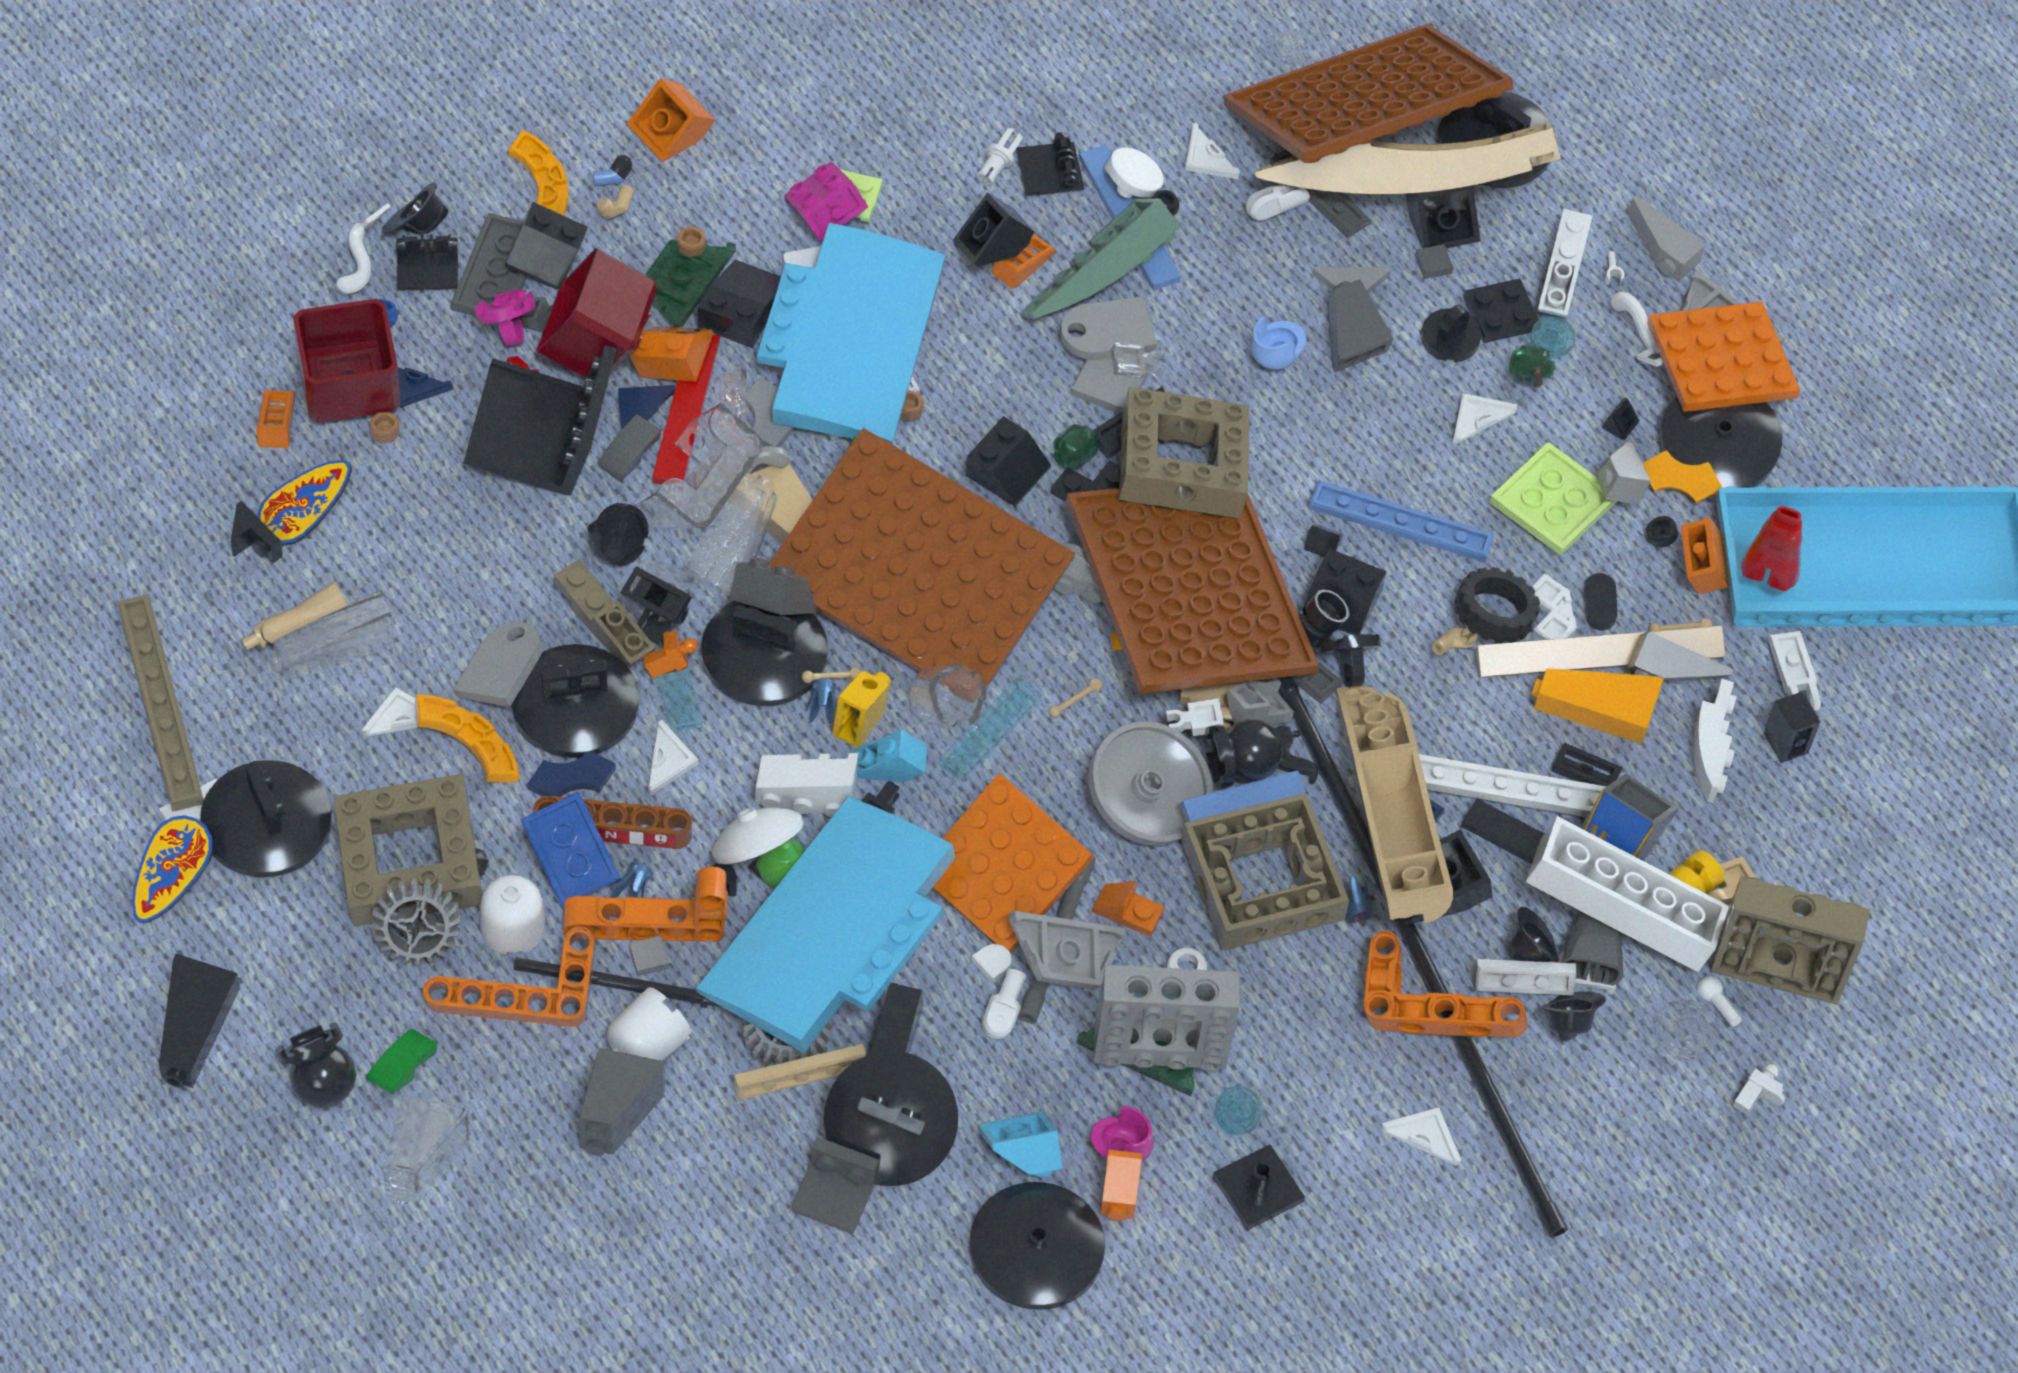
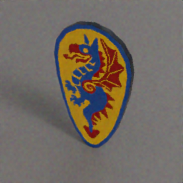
M346 460L330 461L317 465L286 481L269 493L262 501L257 517L281 540L282 546L297 543L320 524L342 496L352 473L351 464Z
M186 815L171 817L162 822L152 833L145 848L133 889V913L139 923L151 922L169 911L194 885L209 864L214 851L213 837L208 827L197 818Z

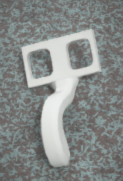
M388 203L367 218L362 224L355 223L351 228L348 243L356 261L357 271L352 275L344 276L337 280L335 288L340 294H355L364 288L369 281L371 263L362 240L365 230L375 224L391 207Z
M1618 292L1611 296V305L1615 311H1628L1631 314L1639 335L1647 350L1637 355V359L1656 367L1664 364L1662 358L1656 360L1648 358V356L1657 354L1659 351L1647 324V315L1641 304L1627 292Z

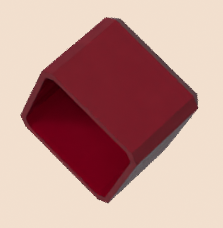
M595 248L562 282L558 289L538 343L537 352L586 377L587 372L590 371L594 355L600 356L606 345L616 348L612 372L637 349L642 340V331L651 315L650 308L657 291L654 280L600 249Z
M376 298L301 309L293 316L297 357L308 417L317 423L374 415L379 412H394L400 406L398 364L386 304Z

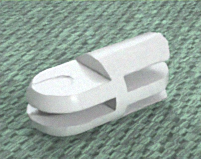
M1276 183L1252 194L1246 202V211L1257 221L1265 220L1306 203L1310 195L1305 188Z

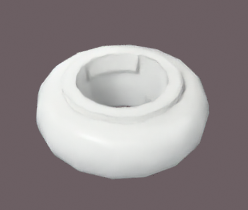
M1193 948L1178 949L1170 955L1167 961V968H1179L1178 963L1186 960L1194 963L1196 969L1207 970L1205 957Z

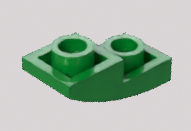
M411 1028L396 1040L379 1058L367 1074V1080L394 1094L414 1079L415 1068L436 1054L437 1042Z

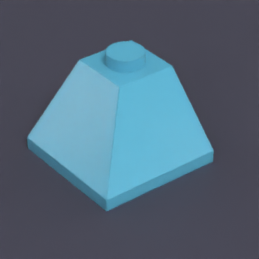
M1043 1111L978 1124L980 1133L992 1150L1029 1175L1044 1177L1053 1174L1054 1170L1063 1169L1058 1131Z

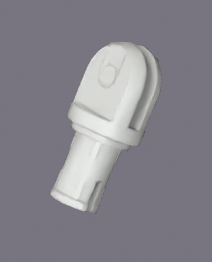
M1008 128L997 144L992 143L988 146L986 150L988 159L976 174L980 182L988 173L989 176L984 184L992 186L1002 168H1009L1013 164V152L1022 140V135L1018 133L1009 148L1004 147V144L1014 131L1013 128Z
M1007 969L999 994L990 996L982 1019L983 1030L990 1038H1005L1010 1034L1021 1010L1017 999L1027 977L1019 970Z

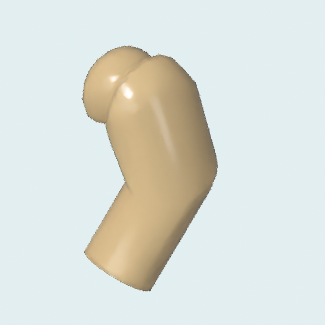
M622 185L616 200L611 201L609 198H605V201L604 199L599 200L597 210L600 216L611 219L626 213L633 198L634 189L629 185Z
M1468 627L1464 629L1451 628L1431 644V648L1436 655L1440 656L1450 648L1467 649L1475 644L1478 634L1471 633Z

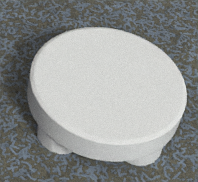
M1118 148L1104 165L1105 171L1118 185V193L1125 198H1131L1133 195L1152 198L1160 190L1164 182L1159 166L1149 156L1136 149Z

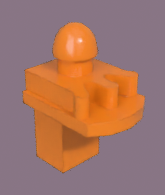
M675 630L671 632L666 631L663 633L664 647L644 657V666L653 679L674 669L679 672L689 666L688 653L692 654L698 648L697 641L693 638H688L682 642V639L678 638Z

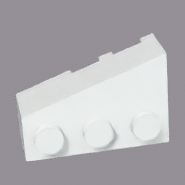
M849 753L848 759H830V754H820L819 759L801 760V754L762 755L756 783L755 804H761L765 808L781 807L793 809L800 814H808L810 812L821 813L832 818L848 796L851 798L855 796L858 753Z

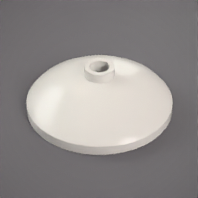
M755 807L747 808L738 813V819L731 822L723 830L714 843L711 854L714 861L718 864H732L757 857L780 846L796 835L804 825L803 818L800 813L791 809L767 807L756 810Z

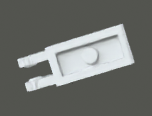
M1801 631L1770 635L1768 643L1785 693L1790 696L1799 693V691L1806 690V696L1812 708L1820 710L1821 701L1816 686L1817 679Z

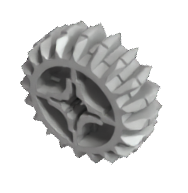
M415 877L411 878V886L407 887L405 882L400 880L398 881L399 890L396 891L389 886L386 889L388 897L379 896L378 904L380 907L373 908L372 915L376 919L371 921V928L377 930L374 933L375 941H382L380 945L382 952L392 949L390 953L392 960L402 955V963L407 965L410 958H415V963L419 967L422 964V958L427 957L428 962L432 964L435 961L434 953L444 957L446 955L444 946L453 948L455 940L452 937L460 935V928L456 925L461 923V915L455 914L459 910V905L456 902H451V892L441 895L443 888L440 883L431 889L428 878L423 881V886L417 885ZM415 901L409 908H398V910H395L406 902ZM427 902L440 911L444 922L436 920V916L428 914L426 911ZM420 911L421 921L418 922L412 933L411 923L415 921ZM389 922L395 923L396 927L406 932V941L393 933ZM422 936H434L428 941L417 943Z
M743 1019L744 1028L742 1029V1035L746 1039L745 1046L747 1050H753L752 1056L755 1060L763 1058V1065L765 1067L772 1062L776 1065L818 1055V1053H825L827 1050L826 1043L831 1041V1020H829L805 1053H802L774 1036L773 1040L770 1041L760 1028Z

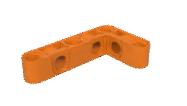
M718 867L700 869L697 872L694 899L691 900L635 897L605 898L598 896L570 897L564 902L563 933L566 935L574 927H584L591 931L594 940H644L661 935L662 941L708 942V939H710V942L720 941L724 937L725 920H727V874ZM612 916V917H616V918H618V919H616V920H607V919H605V918ZM674 918H679V919H682L683 921H681V922H673V921H671V920L674 919Z
M1380 931L1372 937L1365 974L1364 1010L1369 1024L1374 1029L1413 1034L1474 1037H1518L1526 1031L1528 1022L1525 1008L1522 1002L1516 998L1491 996V998L1466 997L1465 994L1426 992V995L1401 994L1403 954L1399 939L1390 931ZM1385 947L1394 948L1389 954L1379 953ZM1379 1007H1385L1388 1009L1382 1015L1373 1014V1012ZM1445 1010L1453 1012L1448 1018L1438 1017ZM1514 1013L1519 1015L1514 1021L1504 1020L1508 1014Z

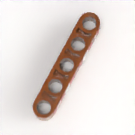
M543 796L535 802L533 806L534 813L566 797ZM583 799L603 842L681 849L686 847L692 839V818L683 809ZM610 821L618 822L617 824H608ZM647 824L650 827L643 828L640 825ZM677 827L682 828V830L675 831L672 829Z

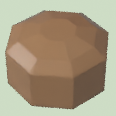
M694 226L682 228L676 240L679 253L688 257L701 255L706 248L704 231Z
M908 390L900 419L910 422L921 417L924 410V401L919 393Z
M391 412L377 413L370 419L371 437L379 443L393 442L400 435L399 418Z

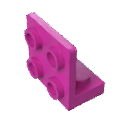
M833 162L819 166L813 175L804 181L794 184L790 191L784 195L786 200L804 218L820 242L824 240L829 223L844 225L868 208L853 182Z

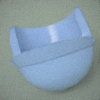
M1262 317L1257 321L1253 329L1251 340L1252 355L1265 368L1272 370L1286 368L1294 363L1299 353L1303 350L1306 344V334L1304 329L1296 323L1277 321L1268 325L1266 319Z

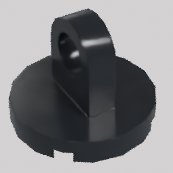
M1460 304L1431 313L1425 319L1421 332L1422 344L1429 354L1442 361L1449 359L1454 360V362H1462L1471 358L1477 352L1482 336L1478 322Z
M615 503L607 506L599 514L598 519L593 521L587 528L599 557L609 564L624 566L634 562L642 554L645 548L643 543L645 538H648L649 533L647 519L639 508L627 503Z
M1379 634L1349 635L1336 639L1337 641H1334L1332 638L1319 641V654L1339 653L1342 680L1348 688L1362 686L1364 683L1363 651L1382 647Z

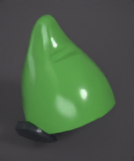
M791 838L780 846L759 855L757 860L753 861L748 867L760 879H763L766 884L775 889L805 852V849L799 841Z

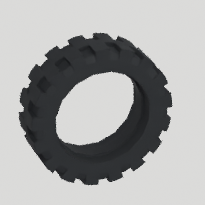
M1486 567L1479 568L1477 572L1471 571L1467 577H1464L1454 600L1456 604L1454 607L1455 613L1459 614V621L1463 625L1466 624L1471 633L1480 634V638L1487 641L1493 639L1495 643H1503L1504 641L1514 643L1518 638L1522 640L1527 637V634L1532 631L1540 612V607H1538L1540 599L1538 596H1535L1536 591L1534 588L1526 584L1527 581L1522 577L1517 578L1513 576L1514 573L1506 570V572L1500 571V568L1492 567L1491 570H1487ZM1490 593L1504 597L1514 604L1520 615L1509 618L1489 613L1480 606L1475 599V595Z

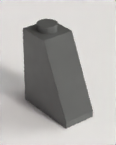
M1360 279L1351 283L1344 281L1338 284L1333 289L1328 302L1332 367L1335 372L1388 352L1394 339Z

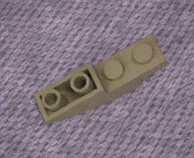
M580 559L554 574L553 581L572 603L571 610L601 644L622 662L631 666L655 651L656 647L619 601L614 603Z

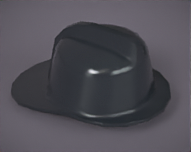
M434 182L428 184L412 201L398 210L384 224L382 233L388 234L400 227L414 234H426L433 231L449 212L435 194L437 184Z
M1520 907L1517 913L1519 926L1509 940V945L1514 952V960L1550 962L1553 960L1558 962L1560 959L1556 952L1555 941L1545 922L1531 909Z
M1579 991L1574 992L1573 995H1561L1547 1005L1542 1006V1009L1547 1012L1550 1029L1559 1034L1561 1041H1568L1577 1037L1578 1034L1591 1030L1595 1011L1606 1002V998L1600 993Z

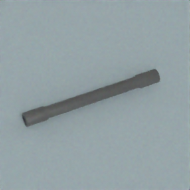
M1095 857L1065 891L1056 917L1073 919L1083 889L1087 885L1096 861ZM1035 975L1018 1014V1018L1021 1021L1035 1024L1038 1020L1049 983L1037 981Z

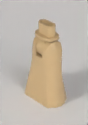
M332 581L297 606L262 620L252 628V634L241 640L247 651L258 645L264 649L266 648L265 644L268 642H281L306 629L346 617L351 614V611L336 582Z

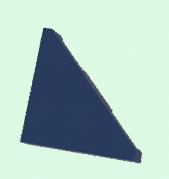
M398 367L400 408L453 390L451 381H439L428 377L426 373L407 367L405 369Z
M675 385L618 388L621 429L636 414L648 421L669 397L674 396Z

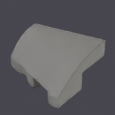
M1278 678L1246 681L1241 685H1235L1229 690L1227 695L1228 705L1234 723L1245 719L1262 720L1268 725L1291 722L1294 711L1278 694L1281 686Z

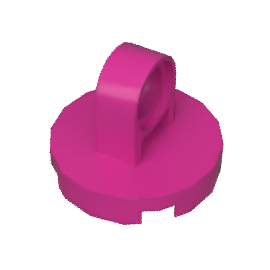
M525 290L508 291L494 295L495 301L486 305L485 300L475 305L474 311L477 321L481 323L498 322L503 342L507 347L524 343V330L520 316L531 311L536 306L532 291L527 293V295Z

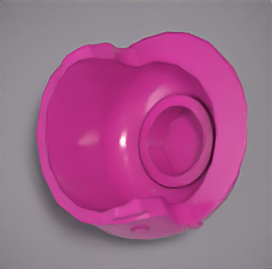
M1123 1106L1119 1110V1117H1107L1099 1120L1091 1131L1092 1144L1097 1152L1106 1160L1110 1149L1142 1153L1141 1163H1143L1150 1156L1154 1147V1137L1150 1121L1141 1111L1130 1106Z

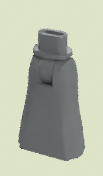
M1578 910L1561 963H1576V979L1587 980L1591 963H1594L1591 982L1610 986L1620 983L1623 979L1621 932Z

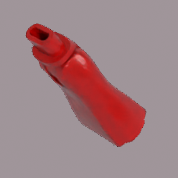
M1779 506L1771 514L1741 559L1740 567L1743 576L1757 582L1763 581L1769 568L1771 572L1767 584L1770 587L1787 591L1796 585L1800 576V554L1803 538L1800 512L1786 506Z

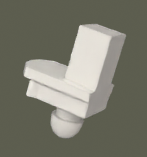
M1768 1064L1762 1069V1072L1755 1068L1736 1098L1733 1107L1748 1115L1760 1096L1777 1106L1783 1105L1785 1102V1097L1782 1094L1783 1084L1774 1080L1778 1076L1779 1070L1777 1066Z

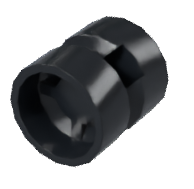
M1319 590L1298 613L1311 647L1318 648L1319 641L1329 639L1333 632L1337 631L1349 617V610L1345 601L1333 591Z

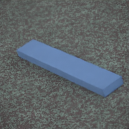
M1103 145L1079 153V160L1112 219H1114L1137 198L1134 195L1131 198H1125L1118 193V185L1104 169V165L1112 154L1107 145ZM1158 246L1152 252L1154 254L1153 257L1145 264L1139 265L1153 291L1180 282L1181 276L1164 246Z
M1320 480L1317 482L1309 504V509L1485 563L1495 535L1485 530Z

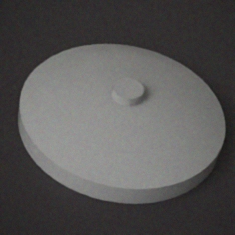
M1140 721L1128 723L1115 729L1099 744L1090 762L1089 788L1098 812L1107 824L1120 835L1143 845L1165 846L1181 841L1186 820L1180 803L1183 800L1213 793L1211 774L1200 751L1186 736L1164 724Z

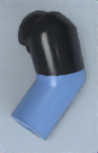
M619 155L615 158L609 170L593 171L595 186L622 183L632 170V160L626 155Z

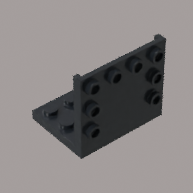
M605 345L600 356L594 355L590 371L586 374L583 386L492 358L463 464L571 496L592 447L616 348Z

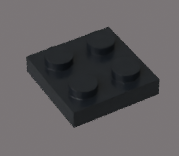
M1520 278L1464 291L1463 298L1471 316L1480 325L1483 343L1540 331L1541 323Z

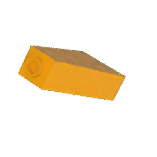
M1547 668L1543 680L1536 679L1531 696L1537 698L1534 706L1536 710L1642 744L1664 678Z

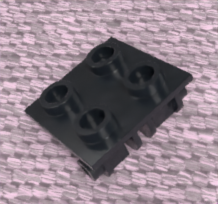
M1056 133L1052 144L1016 148L1026 196L1084 190L1075 144L1070 141V137L1066 133Z
M448 234V236H436V239H433V235H430V239H424V235H421V239H418V236L406 237V235H402V238H396L397 290L457 289V237H451V234Z

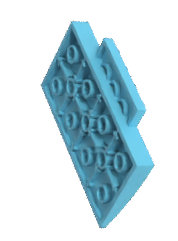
M829 223L815 268L785 263L757 353V363L784 368L772 408V423L848 438L857 437L864 427L893 445L946 255L886 235Z
M848 796L697 986V993L805 1053L845 1000L869 1012L944 915L943 907L925 897L954 861L953 844L902 818Z

